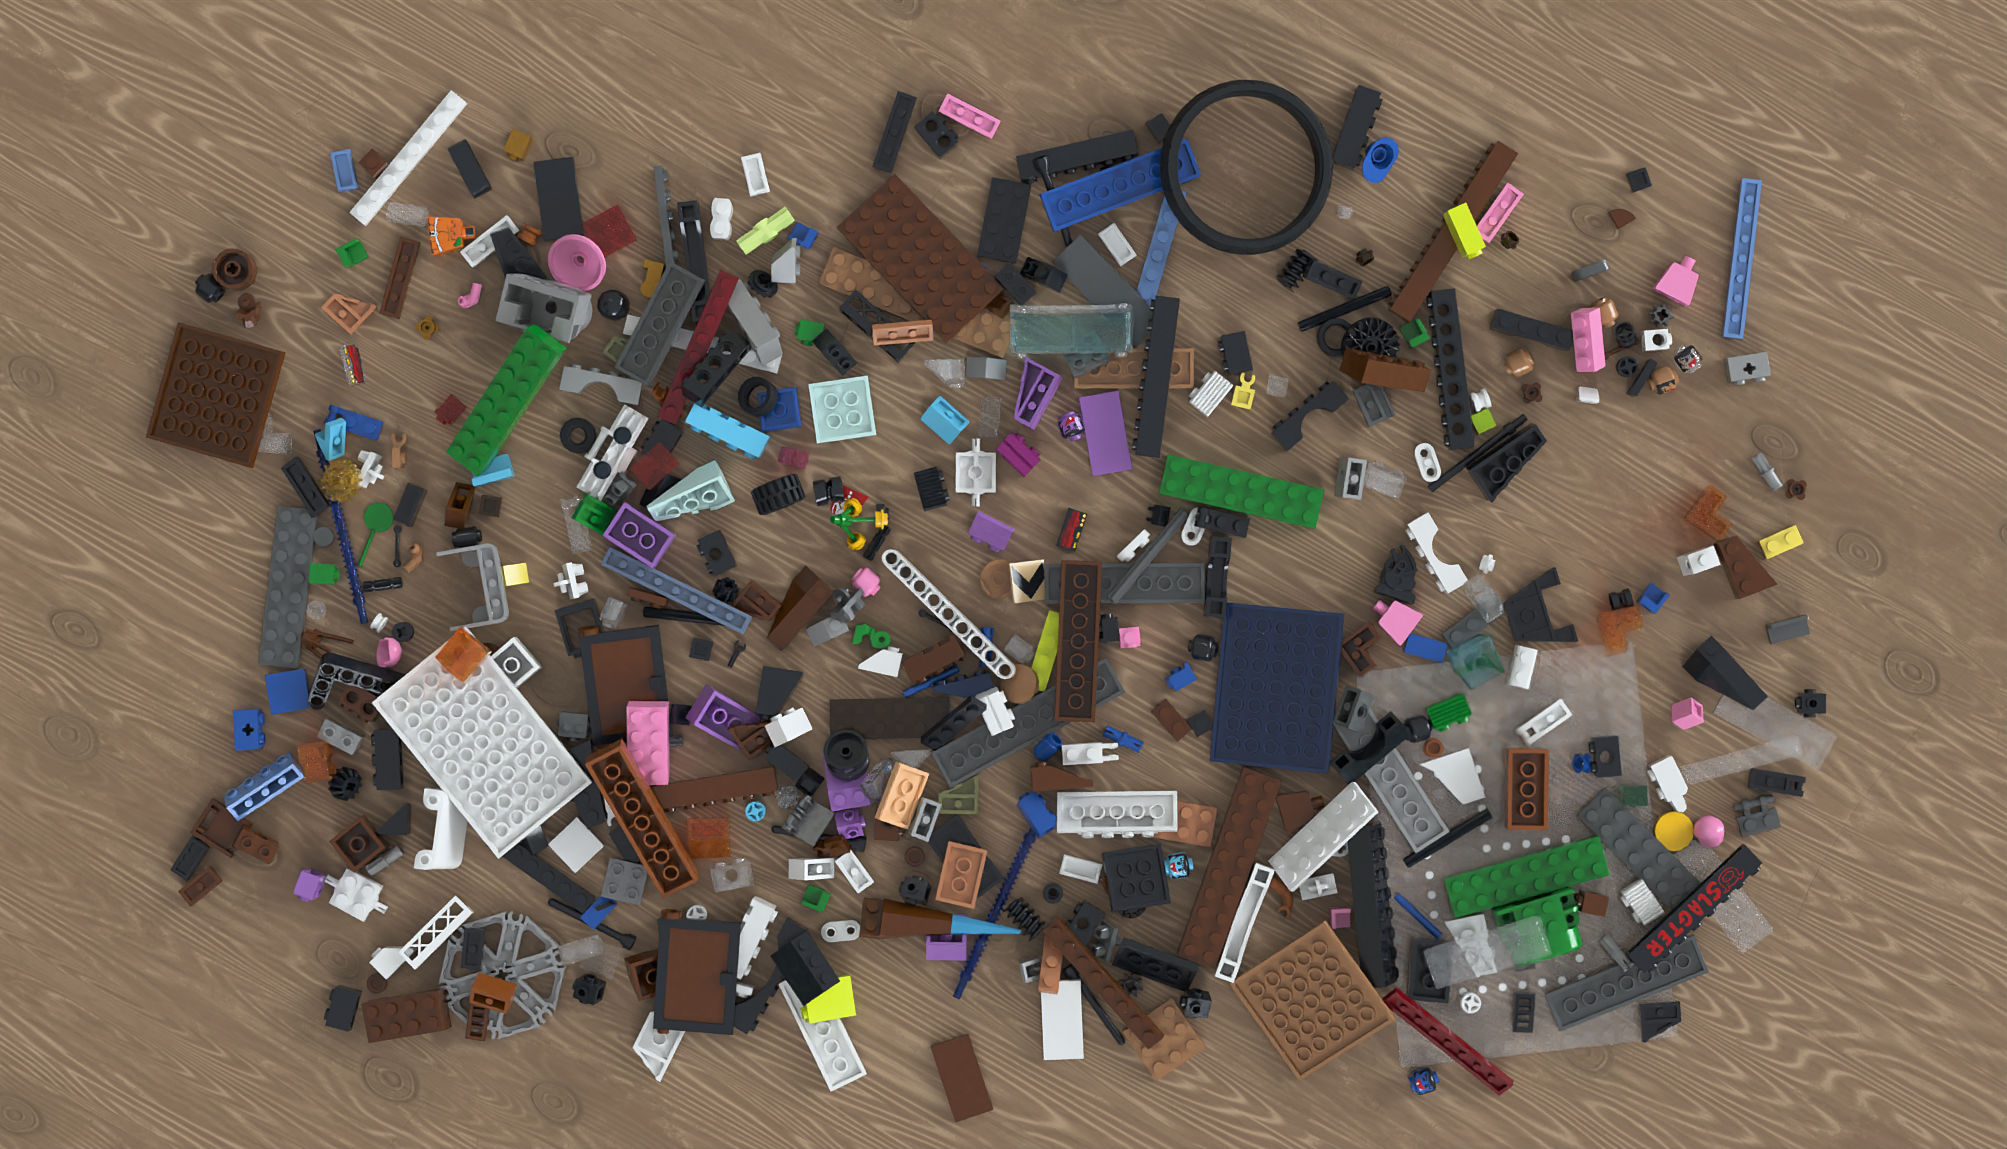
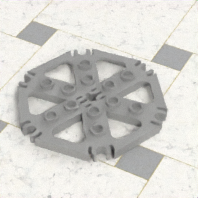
M507 911L463 924L467 928L478 929L490 924L500 923L503 928L497 954L484 944L482 971L454 978L451 975L452 963L455 953L462 951L464 928L459 927L458 930L462 933V937L458 938L453 934L451 936L452 940L449 939L439 984L447 983V985H442L440 988L448 990L447 1000L452 999V1001L447 1002L448 1008L467 1024L468 1012L461 1007L460 1000L470 996L471 988L478 973L495 977L500 973V970L507 973L512 971V973L505 977V981L517 984L514 1001L530 1015V1018L527 1022L507 1027L503 1024L504 1013L490 1009L487 1030L492 1031L491 1039L497 1036V1031H499L498 1039L542 1026L537 1018L541 1023H545L546 1019L543 1018V1013L547 1012L550 1016L554 1014L548 1007L556 1011L566 966L558 967V965H563L566 961H558L556 959L557 954H561L563 951H553V949L560 948V946L527 915L524 923L522 922L524 919V914L522 913L519 916V920H514L513 911L508 914V919H506ZM525 930H531L545 943L546 948L544 952L517 960L522 934ZM549 971L554 973L555 980L551 996L547 999L542 998L523 979ZM472 1021L474 1024L483 1025V1022ZM472 1029L474 1032H479L478 1029Z

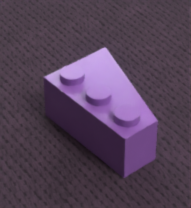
M1025 357L1014 419L1026 427L1035 430L1063 378L1059 374Z

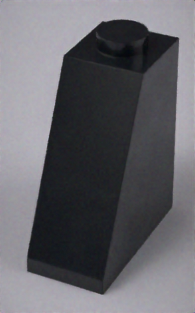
M763 666L755 712L756 715H759V719L771 721V717L780 713L803 679V672Z

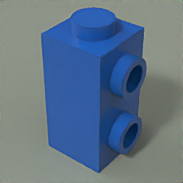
M1026 792L1018 798L1017 807L1038 839L1055 829L1057 819L1052 811L1046 809L1044 806L1046 802L1040 794L1037 795L1036 792L1029 794V792Z

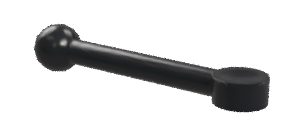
M397 525L393 528L396 533L395 560L393 562L395 567L401 565L399 560V537L402 528Z
M921 609L919 611L920 617H926L948 628L941 620L927 614L925 610Z

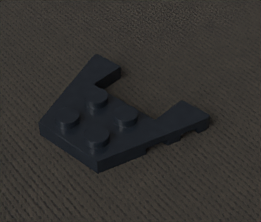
M1556 567L1549 569L1503 602L1514 641L1578 642L1573 624L1553 630L1541 590L1561 584Z

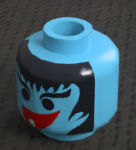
M1185 852L1169 854L1167 859L1164 860L1166 876L1169 875L1171 879L1187 878L1190 875V870H1194L1192 858H1188Z

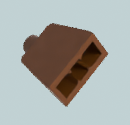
M1308 791L1283 793L1276 796L1277 805L1287 833L1309 823L1315 817L1314 810L1325 807L1321 795L1310 799Z

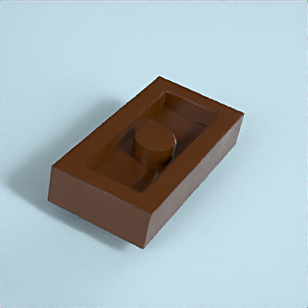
M629 587L626 596L631 597V601L642 603L643 600L648 601L650 606L660 609L662 606H667L669 598L633 587Z
M1167 699L1151 711L1177 742L1192 730Z
M208 866L178 892L191 907L223 880L211 866Z

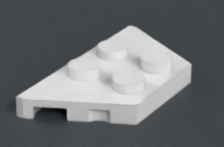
M651 1011L633 1049L642 1058L647 1068L655 1075L656 1080L660 1082L685 1031L669 1030L668 1034L657 1033V1029H653L654 1011Z

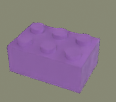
M626 502L623 503L603 534L605 538L653 569L657 567L677 536Z

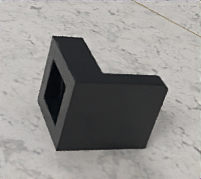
M1162 113L1145 123L1158 144L1164 141L1171 124L1168 123Z

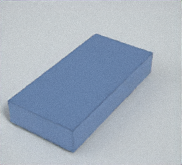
M346 149L330 153L338 192L359 189L351 150Z

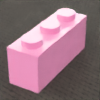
M1580 308L1572 312L1571 320L1577 372H1595L1606 366L1600 308Z

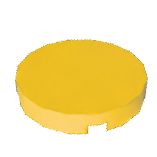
M1676 811L1665 812L1658 817L1653 833L1668 850L1678 851L1689 845L1694 834L1693 824L1689 817Z

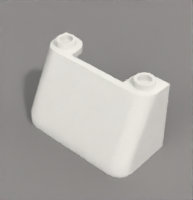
M430 786L424 788V805L428 809L438 810L433 848L432 850H421L416 854L414 868L422 870L455 869L462 863L468 821L441 787Z

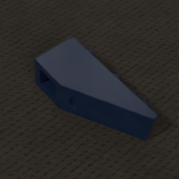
M985 670L974 672L973 677L967 678L966 675L954 677V682L947 683V679L935 682L936 686L932 687V690L967 699L969 696L975 697L977 694L994 688L990 672L986 673Z

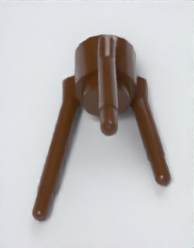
M308 629L303 634L300 643L306 646L305 649L321 659L322 654L316 650L317 648L327 653L332 651L320 644L322 638L319 636L353 643L354 640L324 633L317 629H314V631Z

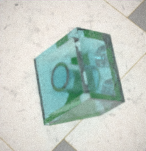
M1478 634L1447 651L1453 669L1471 690L1505 672L1493 642L1488 635Z

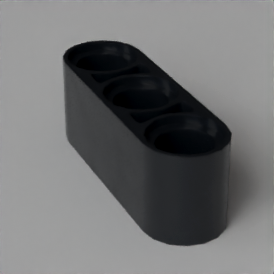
M466 139L447 148L474 199L492 190Z

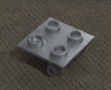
M1096 331L1059 348L1074 378H1081L1088 371L1091 373L1092 369L1097 370L1096 367L1099 368L1105 364L1107 365V362L1111 361Z
M806 794L801 797L781 828L814 847L835 813L815 802Z
M610 857L601 897L640 906L648 874L644 865Z

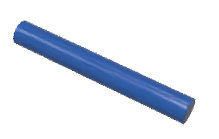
M957 665L904 690V696L908 698L934 685L935 682L942 681L959 673Z
M1400 893L1395 895L1393 899L1436 939L1442 936L1443 933Z

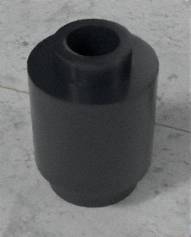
M476 526L457 529L456 532H452L454 548L479 545V542L482 541L481 530H477Z
M1056 882L1047 883L1043 888L1044 899L1048 903H1058L1063 897L1062 887ZM1052 888L1057 891L1053 896L1049 894V890Z

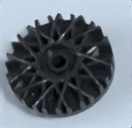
M1375 317L1363 318L1353 323L1345 332L1341 341V357L1343 359L1346 348L1398 358L1396 352H1400L1398 348L1400 343H1398L1397 339L1400 338L1397 336L1398 333L1386 321Z

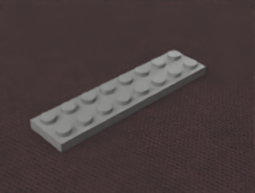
M1369 709L1361 733L1334 724V728L1349 751H1356L1365 747L1372 740L1378 720L1372 710ZM1396 748L1365 773V776L1415 853L1449 833L1448 828Z

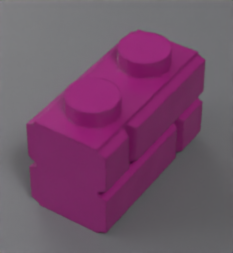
M1011 432L995 450L1016 471L1025 477L1040 461L1038 458L1040 453L1032 446L1029 449L1024 444L1026 440L1018 432L1015 435Z

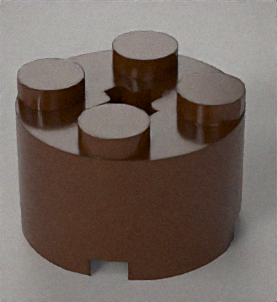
M226 249L214 260L212 273L220 285L239 291L254 284L257 276V265L249 254L238 249ZM235 266L238 267L235 273L231 272L232 269H235Z

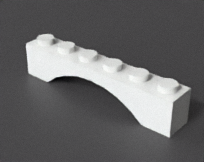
M1254 861L1213 974L1215 977L1234 983L1251 929L1275 870Z

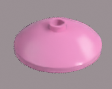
M570 234L559 238L549 250L548 266L557 282L577 287L582 291H589L602 281L606 271V262L602 251L592 240L581 235Z

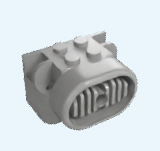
M507 274L496 321L518 327L522 333L526 328L536 324L553 338L570 343V340L576 338L578 333L584 330L590 323L593 312L590 301L592 295L577 287L553 280H543L525 274Z

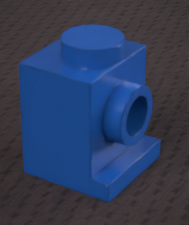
M1187 662L1183 663L1184 668L1181 669L1178 666L1171 670V675L1164 679L1169 689L1174 688L1175 691H1178L1197 680Z

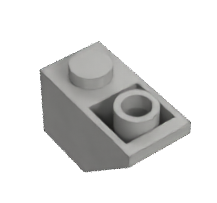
M792 238L773 255L771 263L772 282L796 283V276H800V264L797 263V258H800V246H797V238Z

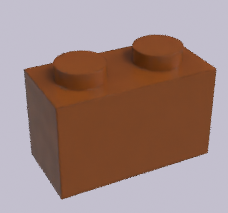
M478 973L471 988L469 1003L507 1014L514 1000L517 984Z

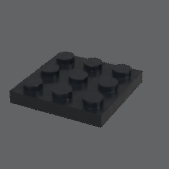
M1161 844L1102 853L1111 912L1171 903Z

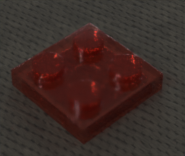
M618 204L582 223L590 239L602 251L604 258L637 241Z

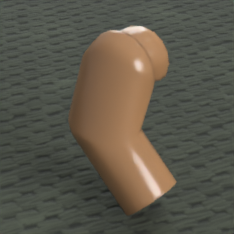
M412 543L409 546L411 559L403 565L408 573H411L423 561V549L416 543Z

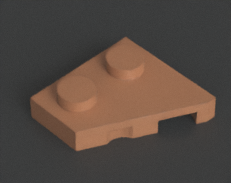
M334 293L321 309L349 335H352L377 309V306Z

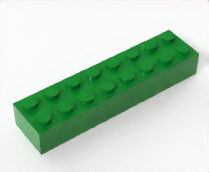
M536 324L526 328L446 453L476 476L484 473L567 348Z
M1168 454L1158 494L1316 529L1324 489Z
M1593 835L1444 876L1442 881L1452 916L1457 918L1609 876L1610 873L1600 837Z

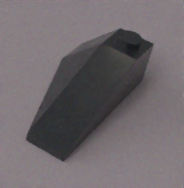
M1712 636L1698 647L1682 666L1695 681L1712 688L1714 691L1731 698L1753 711L1768 698L1765 692Z

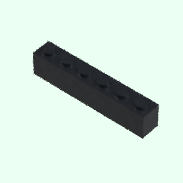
M1128 130L1016 156L1021 182L1026 181V184L1037 182V178L1042 177L1041 172L1034 167L1032 161L1034 158L1042 155H1048L1050 161L1048 171L1052 179L1062 172L1065 175L1076 173V169L1084 168V171L1095 169L1097 164L1103 163L1104 166L1115 164V160L1123 159V162L1129 161L1138 155V149L1133 130Z

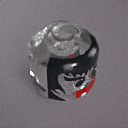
M1683 344L1674 351L1676 355L1673 357V362L1681 373H1688L1690 375L1702 366L1703 358L1693 345L1686 347Z

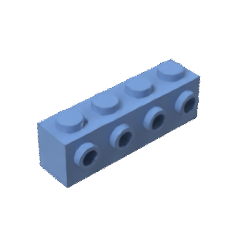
M291 752L280 756L274 763L263 767L253 777L245 779L238 787L230 789L224 795L226 808L237 821L241 820L304 778L302 765Z

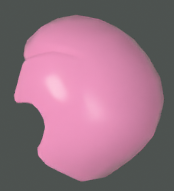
M385 637L379 640L377 664L380 667L388 668L395 666L402 654L400 643L394 638Z
M1709 815L1701 817L1695 822L1694 836L1699 839L1700 845L1712 848L1719 846L1723 842L1724 825L1718 818Z

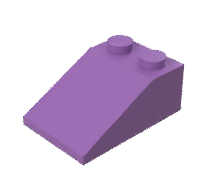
M978 511L968 534L971 535L970 539L980 544L982 541L989 543L988 548L999 553L1000 549L1005 550L1014 528Z
M708 684L705 685L686 716V719L693 725L740 751V746L727 728L734 725L759 722L760 720L759 715H756L750 709Z
M822 751L831 812L871 805L867 772L856 780H839L828 770L824 751Z

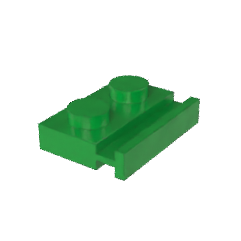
M584 493L583 500L579 502L571 518L603 535L618 511Z

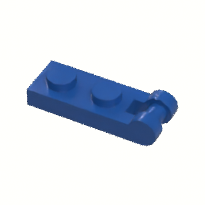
M330 404L328 409L330 412L328 418H325L324 424L335 420L337 413L343 415L342 419L346 421V431L378 441L384 422Z

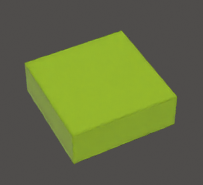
M1488 408L1471 416L1472 424L1478 435L1497 426Z

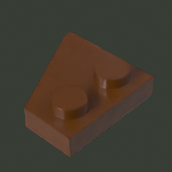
M769 720L734 725L727 728L749 760L772 743L765 728V725L771 723Z

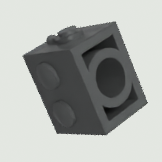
M560 712V718L557 720L559 727L558 736L567 737V741H579V738H588L589 729H591L589 714Z

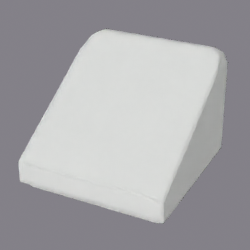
M1580 386L1578 387L1576 401L1597 404L1599 403L1598 390Z

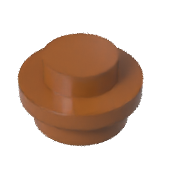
M1437 738L1427 739L1423 745L1424 753L1431 758L1440 756L1443 752L1442 742Z

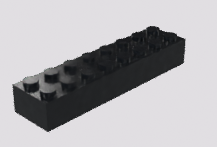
M1381 823L1365 824L1347 841L1360 969L1374 988L1387 987L1397 982L1399 977V970L1395 964L1397 950L1393 944L1395 930L1391 924L1393 910L1389 904L1391 890L1387 884L1389 870L1385 864L1387 850L1383 844L1385 830Z

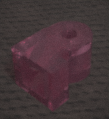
M781 446L778 462L806 470L810 452Z

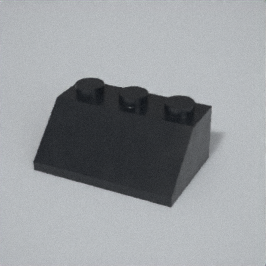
M808 931L770 956L803 1006L840 982Z

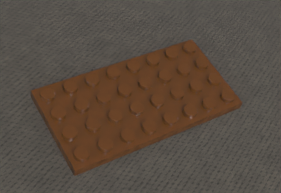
M896 174L837 226L839 232L923 320H932L933 330L945 343L949 342L1005 289Z

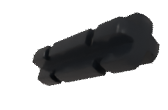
M884 525L883 529L881 527L878 529L879 532L875 534L868 546L869 548L865 550L863 557L869 561L873 560L876 555L875 552H878L886 539L885 536H888L891 528L887 525Z
M401 577L392 578V580L388 578L374 580V582H363L364 592L392 589V587L394 589L402 588L403 586Z

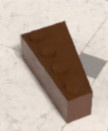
M1346 348L1339 369L1361 383L1425 392L1431 369L1424 366L1425 363L1419 360L1411 362L1401 357L1393 358L1387 355H1378L1351 348Z

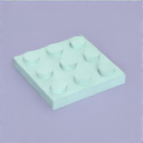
M868 376L808 384L817 444L876 435Z

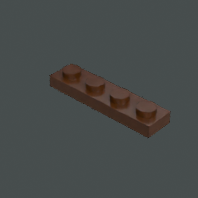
M400 237L379 314L400 319L421 242Z

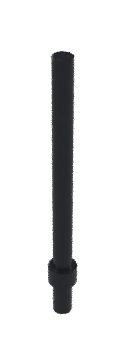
M1522 414L1513 422L1505 424L1500 432L1440 476L1438 480L1428 485V488L1431 492H1434L1507 435L1511 436L1515 433L1516 429L1528 420L1527 417Z

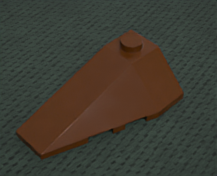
M658 949L624 958L628 977L638 1000L642 1001L654 997Z

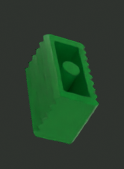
M1462 692L1424 707L1429 720L1432 722L1433 730L1438 729L1439 732L1450 729V724L1457 722L1459 725L1469 721L1468 717L1472 715Z

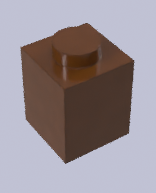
M373 148L358 162L376 179L389 165Z

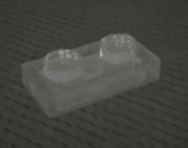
M388 201L385 221L426 228L429 208Z

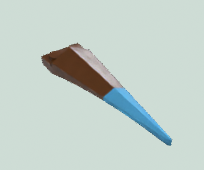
M864 897L859 937L889 939L955 934H1020L1021 930L920 906H912L884 898V900Z

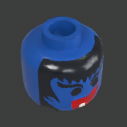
M1429 1067L1414 1070L1411 1072V1077H1408L1412 1092H1416L1418 1095L1435 1091L1436 1083H1439L1436 1071L1432 1072Z

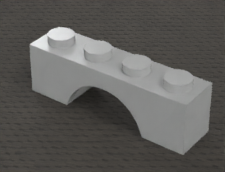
M570 363L569 367L564 366L559 390L582 394L589 385L602 382L609 384L614 389L619 402L640 406L644 384L628 376V379L620 377L621 373L609 371L607 375L602 374L601 369L589 367V371L582 370L581 365Z

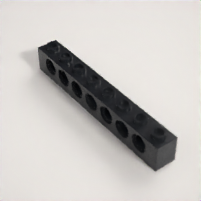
M1455 288L1431 291L1426 300L1427 307L1431 308L1432 316H1429L1430 328L1434 329V336H1431L1432 347H1436L1437 354L1434 356V365L1439 370V375H1436L1437 387H1441L1439 405L1443 407L1444 415H1441L1442 427H1446V435H1443L1444 445L1448 447V451L1473 448L1475 445ZM1439 305H1444L1447 308L1445 316L1438 313ZM1442 325L1449 327V335L1441 334L1440 327ZM1444 345L1452 347L1451 355L1448 356L1443 353L1442 348ZM1447 364L1454 367L1455 372L1453 375L1446 374L1445 367ZM1450 384L1457 387L1455 395H1450L1447 391V387ZM1452 404L1459 406L1460 411L1457 415H1453L1450 412ZM1454 424H1459L1462 427L1461 434L1456 435L1453 433L1452 427Z

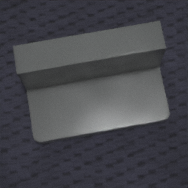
M1800 615L1765 624L1770 644L1810 634L1807 624L1809 615Z

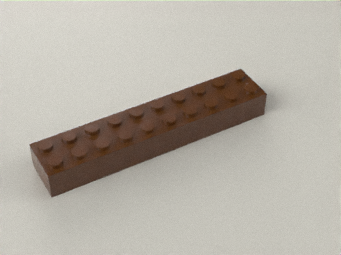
M1242 766L1176 953L1178 957L1212 969L1216 968L1282 780Z

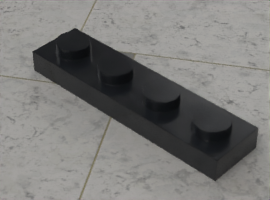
M900 91L897 92L872 166L873 168L892 174L917 97Z
M969 696L922 735L920 743L934 751L941 748L985 712L987 704L973 696Z

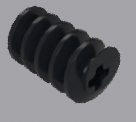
M1304 249L1295 250L1297 256L1292 255L1290 257L1293 263L1286 262L1285 265L1288 269H1281L1283 276L1276 275L1278 282L1293 293L1292 287L1299 288L1296 281L1304 282L1301 275L1304 274L1310 259L1318 261Z
M1020 897L1009 904L1003 912L1009 910L1007 918L1015 917L1012 923L1016 924L1019 922L1018 929H1026L1023 935L1030 934L1031 936L1028 940L1030 942L1044 929L1043 927L1046 922H1038L1040 916H1033L1034 909L1027 911L1029 903L1022 905L1024 898Z

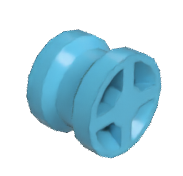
M760 801L749 803L745 810L747 818L754 822L761 820L766 814L765 805Z

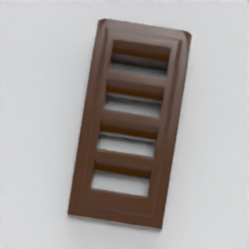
M472 1003L469 1004L465 1039L486 1040L490 1009ZM473 1013L484 1014V1016L473 1015ZM472 1021L483 1022V1025L474 1024ZM471 1029L482 1030V1033L472 1032Z

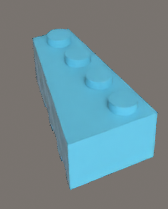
M694 403L685 421L691 425L690 429L701 433L703 430L709 433L708 438L719 442L721 439L727 442L726 447L737 451V448L745 451L743 455L753 460L755 457L761 458L770 439V436L706 405H703L701 408Z

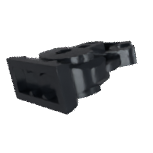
M1401 545L1399 546L1402 550L1400 555L1395 553V548L1390 549L1392 557L1385 562L1384 568L1380 573V584L1375 587L1374 592L1408 604H1414L1416 596L1411 591L1416 583L1414 582L1415 572H1417L1416 562L1407 548ZM1392 562H1394V565H1393L1392 568L1390 569V568H1389V567H1390V564H1391Z

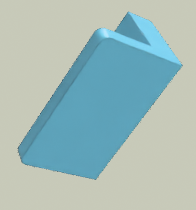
M941 396L930 405L920 418L948 444H951L970 422Z
M504 454L495 457L484 473L479 476L473 474V486L479 487L515 477L509 455Z

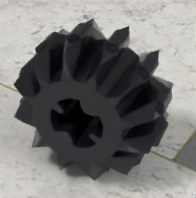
M344 766L341 769H336V774H330L332 780L328 781L330 793H332L334 798L348 801L349 798L354 799L355 793H359L358 788L363 786L360 782L362 777L353 768Z

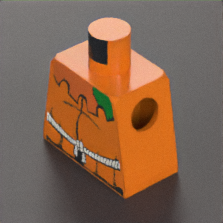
M427 217L430 249L433 256L464 249L465 239L475 238L474 226L463 227V222L459 218Z

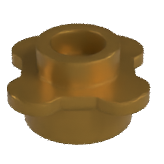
M426 316L424 320L416 324V330L420 331L422 337L426 340L430 339L432 334L438 333L440 330L439 326L433 322L431 316Z

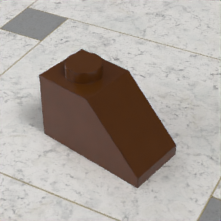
M456 482L445 509L444 526L457 529L465 528L475 493L474 486Z

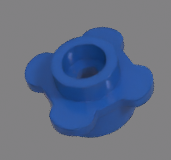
M1575 754L1572 766L1576 773L1591 772L1590 754Z

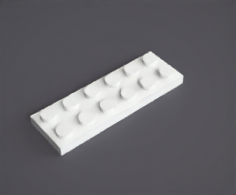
M1352 781L1271 857L1268 862L1287 888L1294 892L1367 824L1378 811L1357 783Z
M787 981L780 982L779 986L830 1091L866 1075L867 1072L841 1019L815 1023L805 1022V1019H802L801 1007L803 1005Z

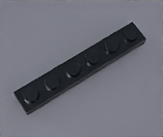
M520 843L516 844L502 856L583 914L595 899L594 895L536 854L531 856L526 847Z

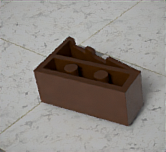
M1731 536L1713 543L1735 599H1742L1777 585L1775 580L1737 536Z
M955 634L905 659L901 663L911 682L920 684L928 680L927 675L933 672L937 675L945 671L944 666L950 663L954 666L964 661L962 657L965 656V653Z

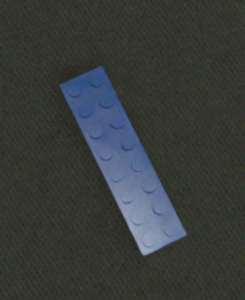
M1188 139L1181 141L1178 152L1177 172L1180 184L1201 176ZM1162 148L1039 194L1053 232L1163 191L1160 177Z

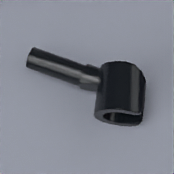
M739 640L734 644L735 651L728 663V666L731 668L739 654L746 649V644L741 650L736 648Z

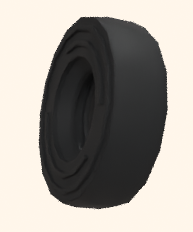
M582 418L568 420L560 431V440L564 448L577 454L591 449L596 439L593 425ZM575 428H581L585 432V439L581 443H574L571 440L570 434Z

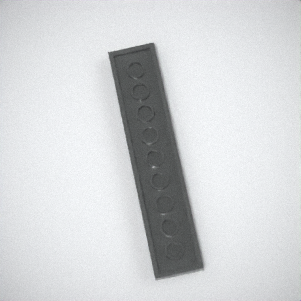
M1107 658L1098 661L1096 708L1125 693ZM1056 685L1034 696L1029 702L1012 708L1011 710L1015 717V720H1012V728L991 736L985 723L933 751L931 754L949 787L951 788L1043 738L1046 734H1050L1072 722L1054 720Z

